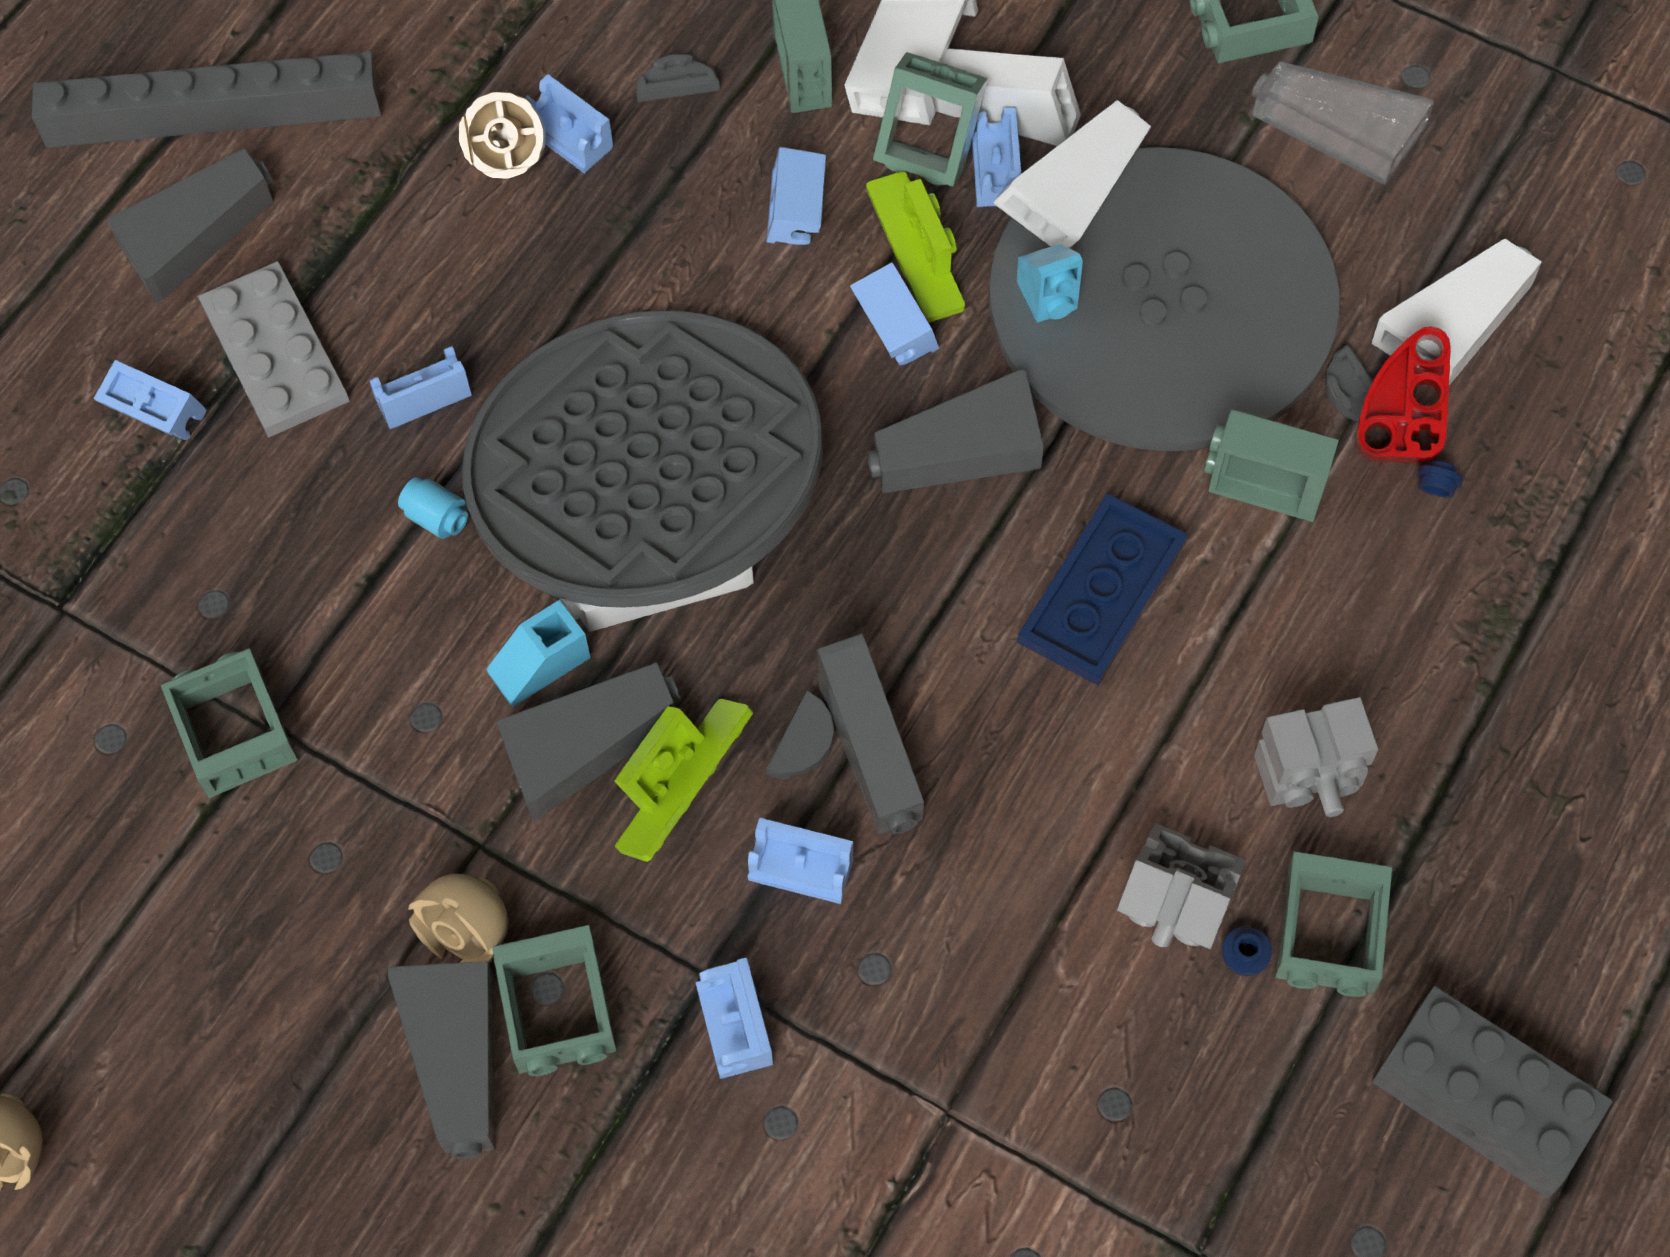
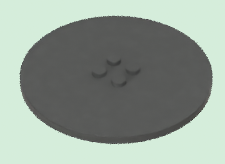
M1165 147L1136 149L1081 238L1069 248L1081 255L1083 259L1078 308L1061 319L1050 318L1037 323L1017 283L1018 257L1050 246L1014 218H1011L997 245L991 267L989 286L990 316L998 345L1012 372L1026 370L1031 395L1054 415L1079 430L1115 444L1156 451H1189L1210 448L1217 424L1226 426L1231 409L1276 421L1300 401L1315 383L1327 362L1336 336L1340 309L1338 277L1331 254L1315 224L1293 199L1272 182L1246 167L1211 154Z
M662 310L636 312L595 321L555 338L534 351L516 365L488 396L475 418L464 450L462 475L467 507L476 530L488 550L512 574L538 590L575 603L599 607H643L681 600L715 588L740 575L771 552L795 526L814 493L820 475L823 458V434L819 410L809 384L795 363L779 347L765 337L737 323L706 314Z

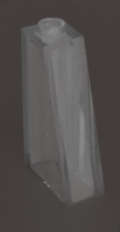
M1281 61L1278 62L1269 75L1265 73L1261 75L1252 92V96L1256 98L1252 116L1383 185L1388 182L1425 130L1434 101L1426 97Z

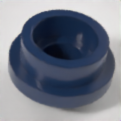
M1431 461L1429 466H1420L1418 469L1417 477L1420 479L1418 488L1434 496L1451 498L1454 497L1456 489L1462 487L1463 477L1456 473L1457 468L1454 465L1443 461Z
M1237 928L1231 931L1223 942V960L1226 966L1238 975H1257L1265 970L1271 960V944L1268 938L1255 928ZM1244 943L1251 944L1255 948L1256 954L1250 957L1244 956L1239 951V945Z

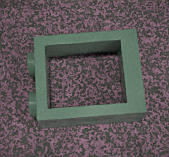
M772 0L774 38L791 113L832 107L831 52L819 0Z
M1189 0L1193 15L1199 16L1202 22L1204 44L1207 48H1212L1217 63L1313 43L1319 16L1312 0H1278L1284 15L1229 27L1219 0Z
M906 52L894 69L873 160L885 164L892 171H907L924 177L926 181L934 185H949L953 187L965 167L988 78ZM906 88L963 106L949 159L893 141Z
M1231 409L1226 426L1217 424L1210 445V453L1204 473L1212 475L1208 492L1313 522L1339 440Z
M250 648L242 652L227 653L211 665L198 670L181 672L172 681L160 685L197 780L208 798L298 761L261 670ZM252 683L271 731L206 758L187 709Z
M1294 852L1286 872L1275 978L1287 980L1290 986L1301 989H1312L1317 987V985L1337 988L1338 993L1350 997H1363L1367 993L1374 994L1382 980L1392 867ZM1300 889L1370 900L1363 969L1293 957Z
M589 925L492 947L513 1061L519 1074L528 1072L530 1076L546 1075L558 1069L557 1065L577 1061L581 1065L593 1064L604 1060L607 1057V1053L617 1051L595 943ZM585 962L599 1033L527 1049L514 978Z

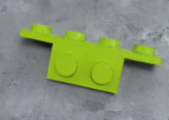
M904 171L867 182L866 191L911 293L928 323L963 312L965 310V302L951 273V255L956 252V243L949 227L943 228L939 220L941 212L934 193H927L921 179L910 182Z
M719 699L698 728L694 726L680 709L667 706L614 780L640 808L615 845V848L621 854L646 862L653 858L678 820L688 810L692 800L708 777L716 770L718 763L729 747L741 734L743 727L753 714L748 705Z

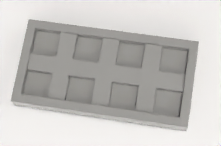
M278 261L198 296L268 438L350 402L347 392Z

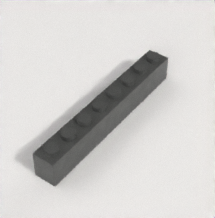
M372 51L33 83L32 119L46 148L381 116L380 81Z

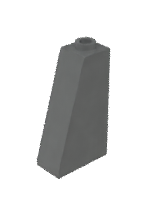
M243 148L116 213L106 220L124 255L154 302L158 303L164 300L273 203L268 185L272 184L273 180L262 160L254 162L246 149Z
M1026 370L1015 371L875 432L874 450L867 451L871 478L879 477L882 494L1041 469L1044 446Z
M863 634L817 649L819 690L827 709L831 713L832 722L878 835L889 831L892 834H901L911 830L918 824V821L923 820L924 800Z
M657 662L496 721L532 821L545 816L636 751L667 706L674 707V704L681 702L672 676L663 678Z
M488 961L388 967V978L438 1143L444 1153H451V1157L456 1159H474L482 1156V1151L495 1150L494 975Z

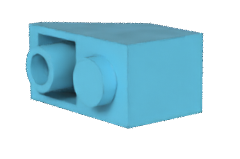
M1061 244L1018 257L1017 283L1037 323L1050 318L1061 319L1078 308L1083 259L1078 252Z
M558 600L518 626L487 667V673L513 708L590 659L586 635L563 603Z

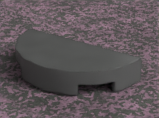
M671 54L653 61V66L643 76H640L637 81L638 102L720 91L719 80L714 69L711 66L707 67L703 63L695 61L693 56L688 54Z
M1349 344L1335 353L1332 362L1327 368L1325 391L1330 403L1343 416L1358 422L1364 400L1373 380Z
M806 691L766 769L767 776L784 780L791 779V776L804 774L811 769L815 771L830 755L834 741L832 716L823 701L809 691Z

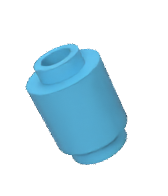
M415 477L411 479L399 496L398 506L404 510L405 517L441 539H445L450 535H457L464 528L468 520L466 501L429 478L423 480Z

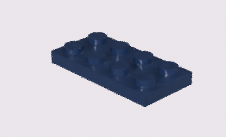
M1107 493L1020 630L1017 643L1099 686L1186 544L1188 534Z

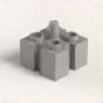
M1361 697L1323 705L1320 711L1305 713L1303 709L1267 717L1262 730L1263 740H1259L1254 757L1270 807L1285 804L1286 807L1290 808L1299 807L1311 802L1314 799L1313 793L1318 792L1325 815L1327 817H1334L1344 812L1340 797L1351 795L1362 787L1368 774L1367 766L1372 765L1378 752V747Z
M1155 823L1135 861L1117 911L1128 915L1133 922L1139 925L1152 927L1156 924L1151 940L1157 946L1168 947L1174 935L1179 941L1187 945H1201L1211 949L1247 860L1211 845L1207 850L1190 843L1191 837Z

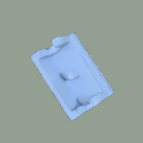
M547 74L540 81L539 90L541 91V96L539 100L535 102L528 95L525 98L541 113L546 127V145L581 172L585 173L613 148L609 119Z
M1005 107L1001 113V121L998 123H988L986 111H982L978 115L976 132L973 133L972 137L977 207L996 206L993 203L996 197L1014 179L1021 175L1016 107Z
M779 147L772 170L766 242L775 243L777 241L806 245L810 244L811 235L795 231L819 232L821 227L825 154Z
M893 263L850 285L852 292L875 328L890 357H895L899 365L907 364L930 351L932 353L939 349L931 326Z
M453 346L444 349L445 360L381 386L378 377L369 380L373 395L389 429L472 396L465 369L461 361H457Z
M116 360L93 398L105 406L182 440L190 438L189 431L185 430L188 419L192 417L202 420L207 411L191 394Z
M759 818L755 831L756 843L754 851H750L748 857V880L841 904L854 860L853 841Z
M747 957L739 959L737 962L701 972L699 974L701 981L696 982V987L720 1079L773 1065L771 1047Z

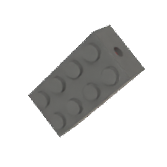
M1435 986L1372 1081V1083L1547 1198L1564 1183L1613 1102L1610 1098Z

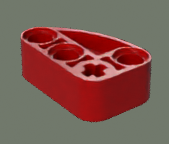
M1430 326L1416 331L1395 350L1374 378L1362 406L1356 433L1357 449L1366 459L1383 462L1425 463L1435 459L1443 449L1447 435L1451 345L1447 334L1441 329ZM1424 340L1435 342L1440 348V357L1432 361L1423 360L1416 352L1417 343ZM1419 385L1433 387L1438 394L1437 403L1431 406L1419 404L1414 398V389ZM1378 427L1387 431L1390 437L1389 445L1383 449L1370 447L1365 441L1367 430ZM1420 430H1426L1427 437L1435 439L1436 444L1431 443L1427 451L1420 450L1419 442L1412 441L1411 437H1417Z

